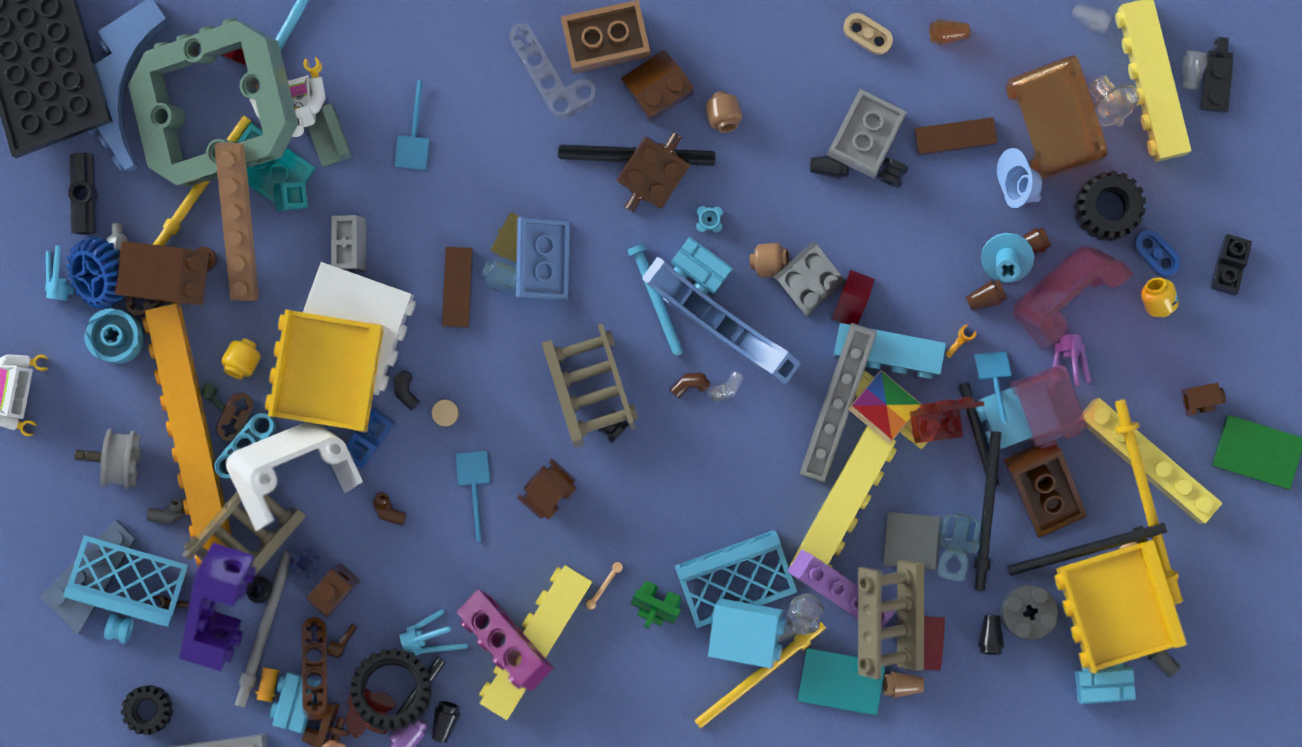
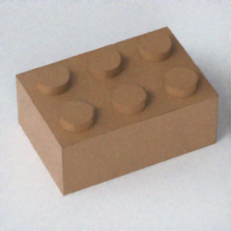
M639 0L561 16L573 74L650 57V48Z

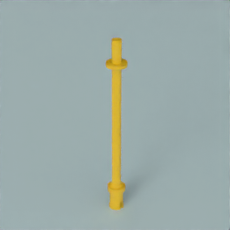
M1121 399L1115 402L1121 424L1115 428V431L1124 435L1148 526L1159 524L1134 433V430L1138 429L1140 425L1138 422H1131L1126 400ZM1162 534L1153 536L1152 540L1155 542L1174 605L1183 602L1177 581L1179 574L1170 566Z

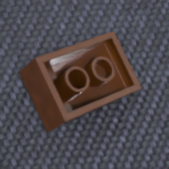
M122 241L115 295L191 306L203 305L209 252Z
M1053 438L1004 459L1014 487L1038 538L1087 517L1063 453Z

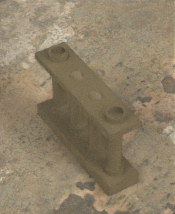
M603 324L598 325L601 336L560 349V346L554 347L552 340L542 343L575 448L585 445L583 437L587 436L588 432L628 420L630 429L633 430L636 429L634 420L639 419L634 404L628 405L610 348L615 346L611 331L605 332ZM599 347H605L608 361L570 373L567 371L562 372L560 363L564 362L565 358ZM605 372H613L616 385L577 398L575 395L570 397L567 387L572 386L571 383ZM620 395L624 410L584 423L583 420L577 421L575 412L580 411L579 408Z
M236 492L198 537L193 536L187 541L183 547L185 551L182 555L188 560H191L196 555L203 561L208 552L203 545L214 534L229 548L254 555L252 567H256V575L306 516L296 508L291 510L283 509L269 495L265 494L263 495L264 501L269 511L278 518L279 524L273 531H267L264 527L256 531L248 513L239 506L242 500L238 492ZM230 514L234 515L260 538L262 544L255 552L253 550L249 551L221 527Z
M899 560L897 561V572L881 575L879 570L865 567L858 568V675L881 679V666L897 663L898 667L914 671L924 670V563ZM897 583V599L881 602V586ZM897 610V626L881 629V613ZM897 637V652L881 655V640Z

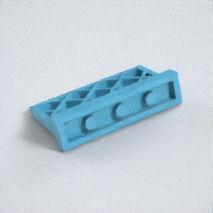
M775 530L675 565L696 628L713 622L714 609L709 617L700 620L696 612L701 601L715 607L716 603L703 598L709 584L722 590L719 599H723L726 592L738 597V602L745 600L749 604L763 605L797 593L793 578L787 572L789 567ZM777 550L780 559L775 569L761 563L766 553ZM757 556H760L759 559H758V561L755 560V559H753V558H754V557H757ZM746 560L756 564L750 578L736 572L740 563ZM735 564L733 570L730 569V568H728L729 566H732V565ZM781 564H782L784 573L781 572V571H778L779 568H780V566H781ZM760 566L773 572L767 585L753 580ZM723 569L731 573L725 586L711 581L715 571ZM709 574L708 578L703 577V575ZM776 574L785 577L790 588L782 591L771 588ZM734 575L748 581L742 594L728 589ZM698 578L706 583L700 595L689 591L686 582ZM751 583L764 588L761 598L752 600L745 596ZM768 591L773 593L771 595L766 596ZM691 596L697 599L695 605L692 601Z
M84 535L63 597L170 628L189 565ZM88 542L99 545L104 555L89 562L85 555ZM104 547L109 548V549H113V550L110 551V552H108V553H106ZM118 551L125 553L130 563L115 570L109 556ZM130 555H134L139 558L133 561ZM84 558L86 565L80 567ZM106 558L113 572L98 579L92 565ZM143 559L151 560L156 570L141 577L135 564ZM156 562L162 563V564H165V565H164L163 567H161V568H158ZM132 566L139 579L124 586L118 573ZM170 566L181 569L178 580L168 585L161 571ZM89 568L95 581L87 586L75 584L78 573ZM158 573L165 587L150 594L144 580ZM115 575L121 589L112 594L105 592L100 582ZM141 582L148 596L139 601L132 600L127 589ZM98 584L100 590H96L91 587ZM176 585L174 594H172L170 588ZM167 590L172 598L169 610L157 607L153 597ZM124 592L127 598L117 595ZM150 599V601L152 602L153 606H152V605H149V604H145V603H143V602H145V601H147V600Z

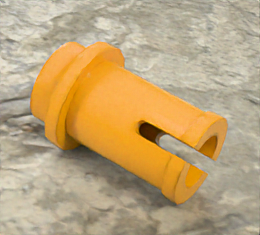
M263 667L259 690L255 691V694H258V700L273 702V697L277 696L274 692L280 671Z

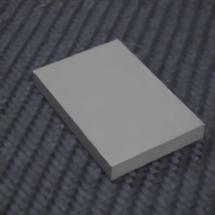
M859 89L827 156L875 178L907 112Z

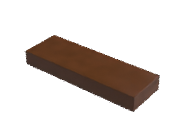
M994 117L914 129L918 155L997 144Z
M446 247L443 327L469 328L473 248Z

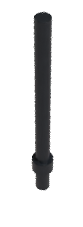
M991 431L978 557H975L974 568L976 569L974 589L979 591H985L987 570H990L991 559L988 556L1001 431Z
M1165 522L1145 528L1142 525L1132 528L1133 531L1009 565L1008 570L1010 576L1135 541L1137 544L1147 541V538L1168 533Z

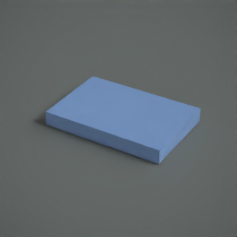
M529 217L518 218L517 298L568 300L570 221Z

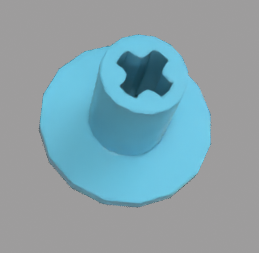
M1013 233L998 234L988 240L983 247L981 263L988 276L996 281L1015 282L1028 275L1032 269L1034 252L1030 243L1022 236Z

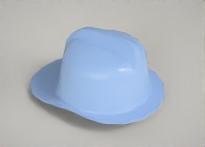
M1009 148L1004 151L997 164V176L1007 204L1012 208H1019L1025 203L1039 202L1041 200L1040 192L1042 188L1040 174L1029 166L1022 151L1017 148Z

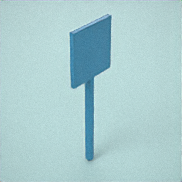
M421 79L417 81L411 137L398 135L394 167L426 170L430 139L417 137L423 83Z
M1007 353L974 354L979 380L993 379L1001 420L1003 424H1007L998 378L1011 377Z
M488 452L456 454L458 486L472 485L476 541L480 543L482 538L477 484L490 483Z

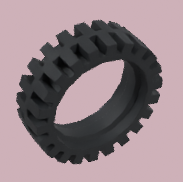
M391 648V651L382 649L380 653L376 654L374 652L370 654L368 659L364 658L361 661L360 667L357 666L354 671L355 675L352 676L350 687L352 702L359 716L373 728L377 727L379 730H390L391 732L397 731L400 728L404 730L408 728V725L417 723V719L419 717L422 718L426 708L428 709L432 694L430 677L422 662L407 651L402 650L401 652L398 649ZM386 665H398L406 668L414 675L417 681L418 693L414 703L406 711L397 715H384L376 712L368 705L365 698V686L368 678L377 669Z

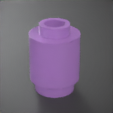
M418 718L417 723L414 725L410 724L404 730L400 728L397 731H393L389 736L392 740L390 746L416 747L425 736V730L428 728V725Z

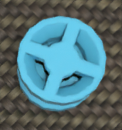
M111 613L105 627L104 639H117L121 644H127L132 633L134 619L129 617L122 619L117 614Z

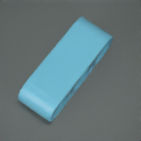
M263 413L252 417L215 462L216 473L222 478L231 479L230 474H226L223 470L224 462L233 452L240 449V444L243 440L249 439L254 444L273 436L278 427L275 418ZM266 418L270 423V428L266 433H260L257 427L261 419Z

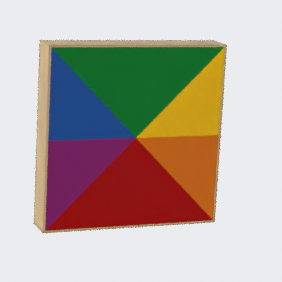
M880 370L848 410L890 444L922 404Z

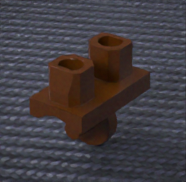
M334 702L327 703L326 714L321 719H318L322 721L320 729L306 727L302 741L313 747H322L330 740L331 733H333L331 740L339 741L340 736L348 737L350 731L343 728L345 718L338 717L334 726L340 704ZM313 703L312 711H318L319 705L317 703Z

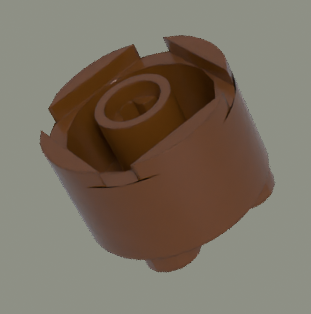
M553 458L548 461L551 464L548 469L543 466L525 485L524 489L527 493L524 496L519 493L516 497L539 519L545 516L549 520L559 509L556 504L562 497L567 500L577 489L574 485L576 479Z

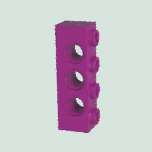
M478 589L456 612L462 618L461 625L468 632L475 633L478 637L476 640L478 645L486 652L490 651L493 654L492 661L501 670H506L510 674L508 679L516 688L520 689L522 687L532 691L554 669L490 594ZM490 619L489 625L485 628V622ZM506 637L504 645L500 647L501 640ZM522 655L520 664L516 665L517 658Z

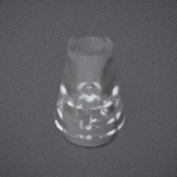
M1080 2L1077 3L1071 15L1093 33H1100L1102 35L1105 34L1113 19V16L1108 14V10L1084 5Z
M1186 50V55L1182 56L1183 88L1198 90L1199 83L1209 60H1206L1208 53Z

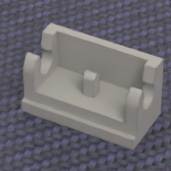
M358 215L331 216V266L346 271H366V218Z

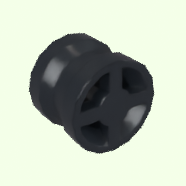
M884 158L882 163L884 167L882 171L878 172L876 178L885 184L900 188L903 183L901 178L907 173L909 167L894 159Z
M625 420L597 430L600 433H605L608 436V440L613 443L628 427L629 423Z

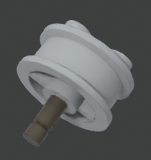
M108 428L102 452L76 449L74 460L100 462L101 487H107L108 484L124 485V489L129 490L131 486L136 487L138 471H136V463H140L141 459L140 435H137L136 431H131L130 434L114 433L113 429Z

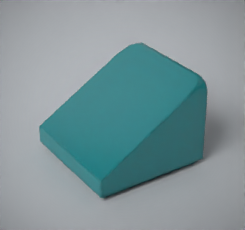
M305 181L282 182L273 187L277 212L308 208Z

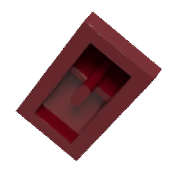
M850 270L831 319L843 324L851 325V323L858 325L875 279Z

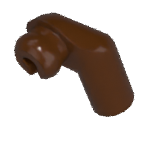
M701 372L686 373L669 390L679 399L689 388L697 387L700 391L707 390L710 386V381Z

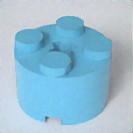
M109 308L97 312L90 318L84 339L90 353L98 359L112 364H123L133 360L144 348V330L141 323L133 315L122 310ZM113 331L119 333L116 342L110 339L114 336Z

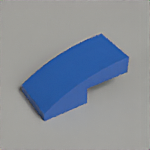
M375 408L371 409L367 432H354L346 445L354 464L362 469L372 458L396 423Z

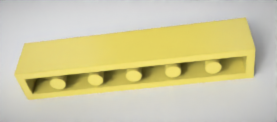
M1139 0L1122 4L1117 10L1118 13L1115 14L1117 27L1119 29L1122 28L1124 35L1122 48L1124 53L1129 55L1131 63L1128 64L1129 76L1131 80L1135 79L1137 87L1134 90L1137 105H1141L1143 111L1141 124L1143 130L1148 131L1150 139L1147 141L1148 152L1150 156H1154L1155 162L1187 155L1192 150L1154 0Z
M1100 398L1093 399L1077 420L1132 467L1124 435L1115 431V428L1121 425L1118 413ZM1134 430L1147 480L1198 524H1206L1223 503L1138 430Z
M865 427L789 567L801 549L815 556L829 567H833L829 562L833 555L839 556L845 545V542L842 541L845 533L853 531L858 522L855 515L859 508L864 510L871 498V495L868 494L871 486L879 484L884 475V472L881 471L885 461L890 463L897 451L894 448L895 440L888 444L871 428Z
M564 565L562 569L556 568L550 578V581L553 582L548 592L542 591L536 601V604L539 605L534 615L529 612L521 625L525 628L523 633L545 658L593 582L567 565ZM522 655L517 658L516 665L520 664ZM496 666L493 673L497 674L492 684L487 681L479 693L482 700L479 704L508 720L526 689L522 687L520 689L516 688L508 679L510 674Z

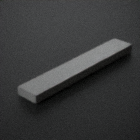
M851 323L808 446L800 475L825 483L850 412L848 408L852 405L877 331Z

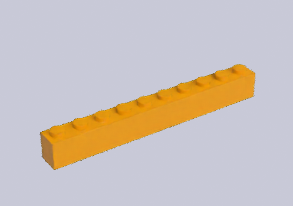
M175 303L145 310L146 318H143L145 332L147 334L150 333L152 341L149 344V352L151 358L156 359L158 369L154 370L157 384L162 386L163 395L160 396L162 409L168 413L169 421L166 422L167 433L174 440L175 447H172V456L174 462L179 463L181 473L177 474L180 488L185 490L186 499L183 500L185 513L191 517L192 525L189 526L190 537L195 536L197 538L225 506V500L219 475L215 471V455L182 307ZM227 518L221 527L232 535L229 518ZM214 534L203 545L207 551H209L213 543L228 547ZM195 555L196 564L199 567L202 560Z

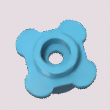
M700 206L697 209L699 222L696 224V228L699 232L712 230L718 233L722 230L720 217L723 211L720 207L706 208L705 206ZM708 217L712 218L711 222L707 221Z

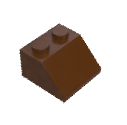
M665 50L620 78L649 122L694 94V87L679 65Z

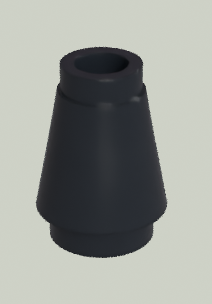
M827 155L811 157L810 172L841 180L842 177H848L849 166Z
M984 615L978 642L981 654H1002V648H1005L1000 616Z
M439 701L438 706L434 710L433 740L447 743L461 715L459 705L449 701Z

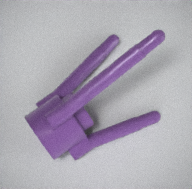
M1081 335L1060 336V343L1055 344V356L1047 391L1048 397H1051L1053 393L1061 353H1063V358H1072L1075 386L1080 385L1078 357L1081 360L1086 382L1088 384L1091 383Z

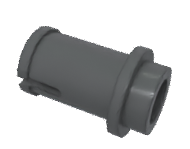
M1166 650L1148 655V660L1154 661L1167 677L1174 675L1181 667Z

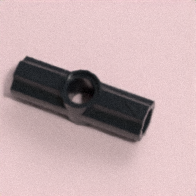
M93 153L70 154V186L68 188V196L71 200L72 234H96L95 202L98 194L95 189ZM86 187L88 189L87 197L84 200H79L77 196L78 191Z

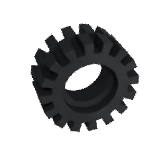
M145 685L132 690V692L125 696L126 700L122 702L123 710H121V715H124V719H122L124 724L127 723V728L130 731L134 730L139 735H150L162 730L170 722V716L173 715V710H171L173 703L168 699L170 696L168 693H164L162 688H156L154 685ZM151 700L155 703L157 714L152 720H143L138 715L137 708L141 701Z

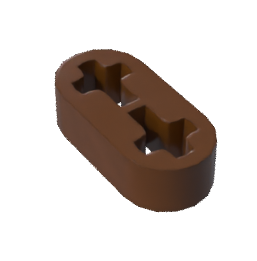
M237 392L228 399L216 424V432L223 440L233 441L244 428L253 408V401L247 394ZM243 397L247 407L246 409L241 408L236 416L234 413L237 407L234 405V401H240ZM233 417L235 420L232 427L235 428V432H229L226 436L222 426L223 424L228 425Z

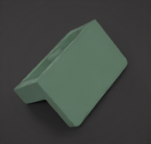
M331 103L322 106V111L316 114V122L313 125L307 126L323 167L353 157L335 108Z

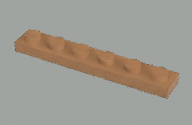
M217 143L215 145L230 300L256 301L259 298L244 143Z

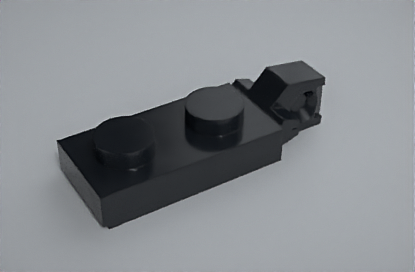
M1218 37L1215 39L1214 51L1209 50L1205 58L1200 110L1227 113L1229 110L1234 61L1233 53L1228 52L1229 38Z

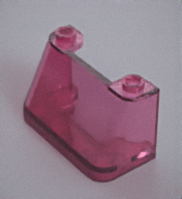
M1082 246L1018 300L1014 305L1013 315L1042 350L1055 344L1067 331V321L1059 310L1089 284L1093 288L1104 284L1114 289L1116 286L1125 283L1134 274L1126 264L1093 246Z

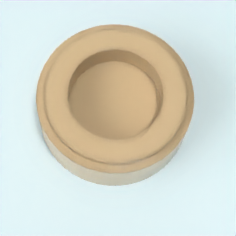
M441 400L433 406L432 417L438 425L448 427L458 420L459 410L452 401Z

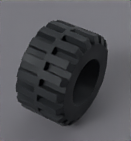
M1110 171L1109 173H1099L1087 181L1077 193V202L1074 203V209L1077 210L1075 218L1076 221L1080 220L1081 225L1079 226L1081 229H1086L1089 231L1087 233L1089 236H1097V240L1102 241L1105 239L1113 241L1132 232L1143 220L1141 217L1146 211V208H1143L1146 198L1141 196V193L1144 191L1142 187L1137 188L1135 185L1137 181L1134 178L1130 180L1127 178L1128 174L1123 172L1117 174V171ZM1112 192L1121 199L1124 210L1120 219L1116 221L1106 220L1098 213L1096 199L1100 193Z

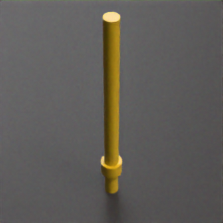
M243 115L226 140L238 142L252 121ZM211 180L193 186L171 219L167 218L162 226L164 229L153 245L165 246L171 236L177 234L181 228L180 223Z
M819 620L804 633L801 631L794 637V641L782 650L780 661L776 660L772 668L760 667L694 720L700 728L705 726L801 648L802 650L806 649L811 645L810 641L826 629L824 624Z

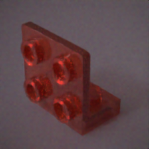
M973 397L921 404L920 410L910 412L914 444L964 437L960 411L985 406L984 401L974 402Z

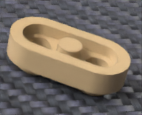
M854 13L849 15L844 22L843 31L845 36L875 55H883L890 50L893 43L890 31L861 13ZM858 24L861 27V31L854 32L852 25ZM876 38L882 39L883 45L876 46L874 40Z

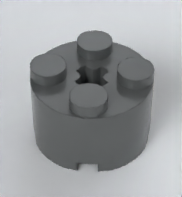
M1020 585L1007 592L1000 605L999 615L1003 626L1011 634L1019 638L1035 640L1046 636L1056 626L1058 609L1054 598L1045 589L1032 585ZM1026 606L1034 609L1031 618L1023 616V612L1027 611Z

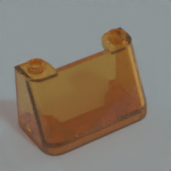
M1076 55L1062 58L1008 79V85L1005 86L1009 100L1014 99L1016 104L1019 103L1035 152L1033 160H1030V166L1040 174L1042 180L1098 163L1107 157L1106 142Z

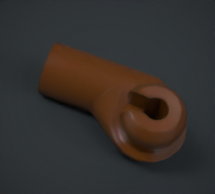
M378 492L373 499V506L378 517L381 520L403 526L407 513L394 510L388 494Z

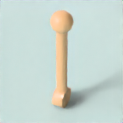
M615 562L613 564V570L592 599L586 602V607L589 610L596 608V602L616 573L622 571L623 566L621 563Z

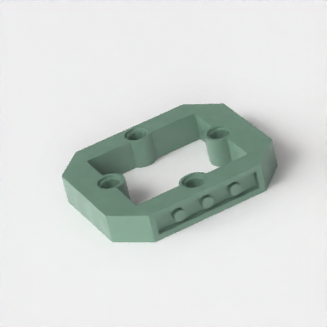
M231 18L222 21L221 26L203 27L199 29L198 34L180 35L176 37L177 41L157 43L154 45V49L144 52L128 87L147 166L178 186L190 187L218 178L215 145L217 143L237 142L215 139L207 146L206 154L184 160L177 130L183 126L185 114L180 106L170 104L163 75L196 63L210 65L216 60L217 56L243 48L248 73L241 78L240 90L245 97L255 99L263 130V135L240 142L244 143L246 168L282 157L298 125V120L279 42L249 23L238 21L237 18ZM201 46V53L198 54V49ZM258 82H260V88L257 91L256 85ZM166 113H168L167 121L165 120Z

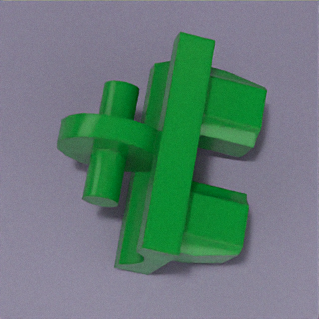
M646 581L640 590H636L630 604L640 608L637 616L646 619L644 627L649 629L651 623L662 626L664 620L674 624L681 609H678L681 596L668 592L663 602L654 597L658 586L649 581Z

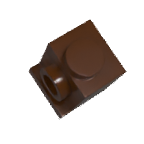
M1218 383L1181 390L1186 416L1198 414V408L1200 413L1215 411V405L1226 402L1225 392L1222 387L1219 388Z

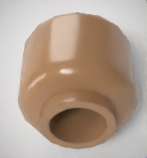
M724 91L713 94L705 105V111L711 128L718 130L720 133L735 130L743 118L737 97Z
M779 242L759 244L756 246L754 254H750V267L752 270H756L760 278L775 276L790 262L788 249L784 248Z

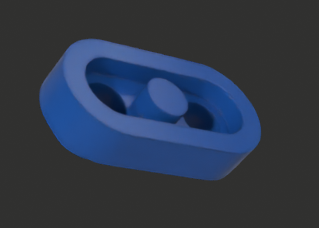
M1144 230L1135 237V251L1156 274L1168 277L1179 270L1181 262L1178 254L1157 232ZM1144 240L1151 242L1150 249L1144 248ZM1162 259L1168 260V268L1161 266Z

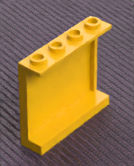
M285 309V314L280 315L278 330L282 331L280 341H276L274 347V357H277L276 368L272 367L269 383L273 384L272 393L267 395L265 410H269L268 416L367 432L384 325Z
M1147 540L1056 568L1058 574L1054 575L1058 590H1063L1066 600L1062 602L1067 617L1071 616L1074 627H1071V633L1075 643H1080L1082 653H1079L1080 662L1083 669L1087 668L1088 672L1096 673L1097 670L1172 647L1178 648L1187 645L1154 540Z

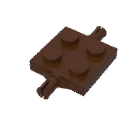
M673 131L666 144L655 142L646 135L644 136L616 179L618 183L628 188L632 193V196L624 206L627 210L634 213L641 200L651 202L660 209L663 208L690 167V163L679 157L674 151L679 141L683 138L681 135H677Z

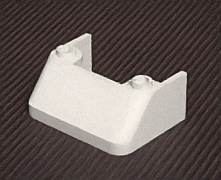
M310 422L302 423L239 449L228 457L226 462L227 470L256 531L261 530L273 521L263 495L270 493L277 484V478L272 468L274 466L318 449L322 459L331 464L344 493L363 482L345 443L323 425Z

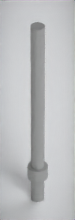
M283 551L272 586V594L268 599L246 671L240 677L239 684L241 686L235 702L237 706L245 708L251 687H255L257 680L255 675L294 555L292 552Z

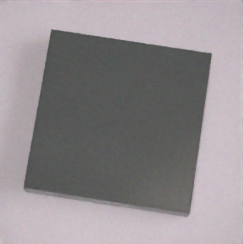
M888 512L883 565L897 567V561L910 560L924 563V569L938 570L942 517Z

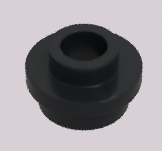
M262 576L254 577L252 583H248L247 597L254 603L267 601L272 594L270 581ZM259 585L263 587L262 594H259L257 592V587Z

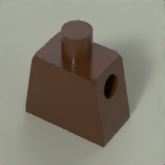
M341 563L332 568L306 598L307 602L328 619L361 580Z

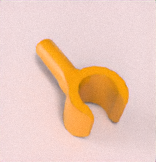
M969 324L964 325L958 331L956 342L945 353L949 359L964 342H970L976 336V331L970 337L964 335V329Z

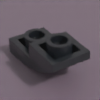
M1229 234L1225 235L1210 289L1234 296L1239 293L1243 270L1248 263L1252 241Z

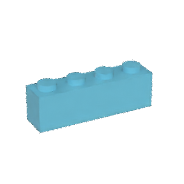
M840 323L838 327L833 357H840L850 328L848 324ZM875 330L877 334L865 366L866 368L880 370L881 366L891 367V372L906 375L907 371L918 372L917 377L933 380V375L939 376L941 374L946 343Z

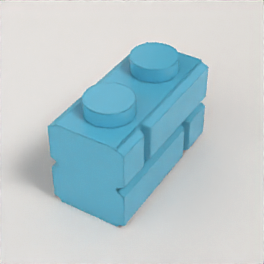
M691 237L687 239L671 261L674 270L685 279L689 277L695 282L694 286L705 295L710 293L714 296L733 269Z
M1125 662L1097 670L1096 673H1090L1087 668L1083 669V667L1082 670L1075 671L1077 701L1080 704L1136 699L1133 668L1125 666Z
M289 671L285 677H280L277 692H281L278 703L274 702L272 705L270 718H273V726L304 733L310 719L304 715L302 709V674ZM308 677L307 683L310 686L316 687L319 686L320 679ZM312 694V705H313V703L315 702V698H316V695H313V694Z

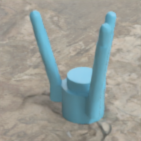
M57 245L55 247L53 277L51 251H46V298L67 301L68 294L74 295L75 287H71L72 281L70 285H67L68 279L59 278L61 247Z
M442 609L419 623L407 627V632L400 634L403 650L408 653L414 652L415 656L423 653L468 649L469 645L453 644L422 647L426 645L427 639L442 635L451 630L450 627H445L426 634L419 630L443 615L444 610Z

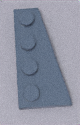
M115 520L97 538L130 549L136 541V538L118 520ZM92 544L85 551L89 562L104 555L99 545ZM104 547L106 553H108V552H110V551L113 550V549H109V548ZM118 551L109 556L115 570L120 568L126 558L125 553ZM84 558L80 567L86 565ZM106 558L92 565L98 579L113 572ZM74 562L40 598L77 634H81L85 623L96 607L63 597L65 588L70 580ZM89 568L78 573L75 584L87 586L95 581ZM113 576L100 582L105 591L110 585ZM98 584L91 587L93 589L100 590Z

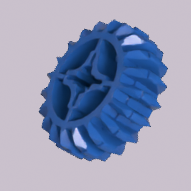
M90 237L81 240L70 249V255L67 256L69 264L66 268L70 272L67 277L72 281L71 287H75L76 296H81L82 302L88 303L90 308L104 309L111 307L126 297L115 295L120 250H115L114 243H108L106 238Z

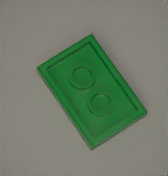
M1226 415L1212 466L1290 490L1302 452V437Z

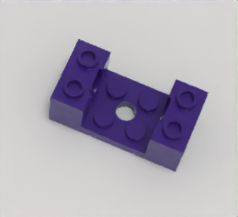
M215 543L212 544L195 573L179 659L218 671L222 670L225 662H231L235 651L234 646L239 647L243 637V631H240L241 619L215 612L217 602L234 607L239 597L244 598L248 583H252L256 573V567H252L254 555Z

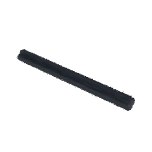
M561 144L558 147V157L562 160L628 162L636 148ZM674 149L677 155L689 162L690 165H715L716 154L714 151Z

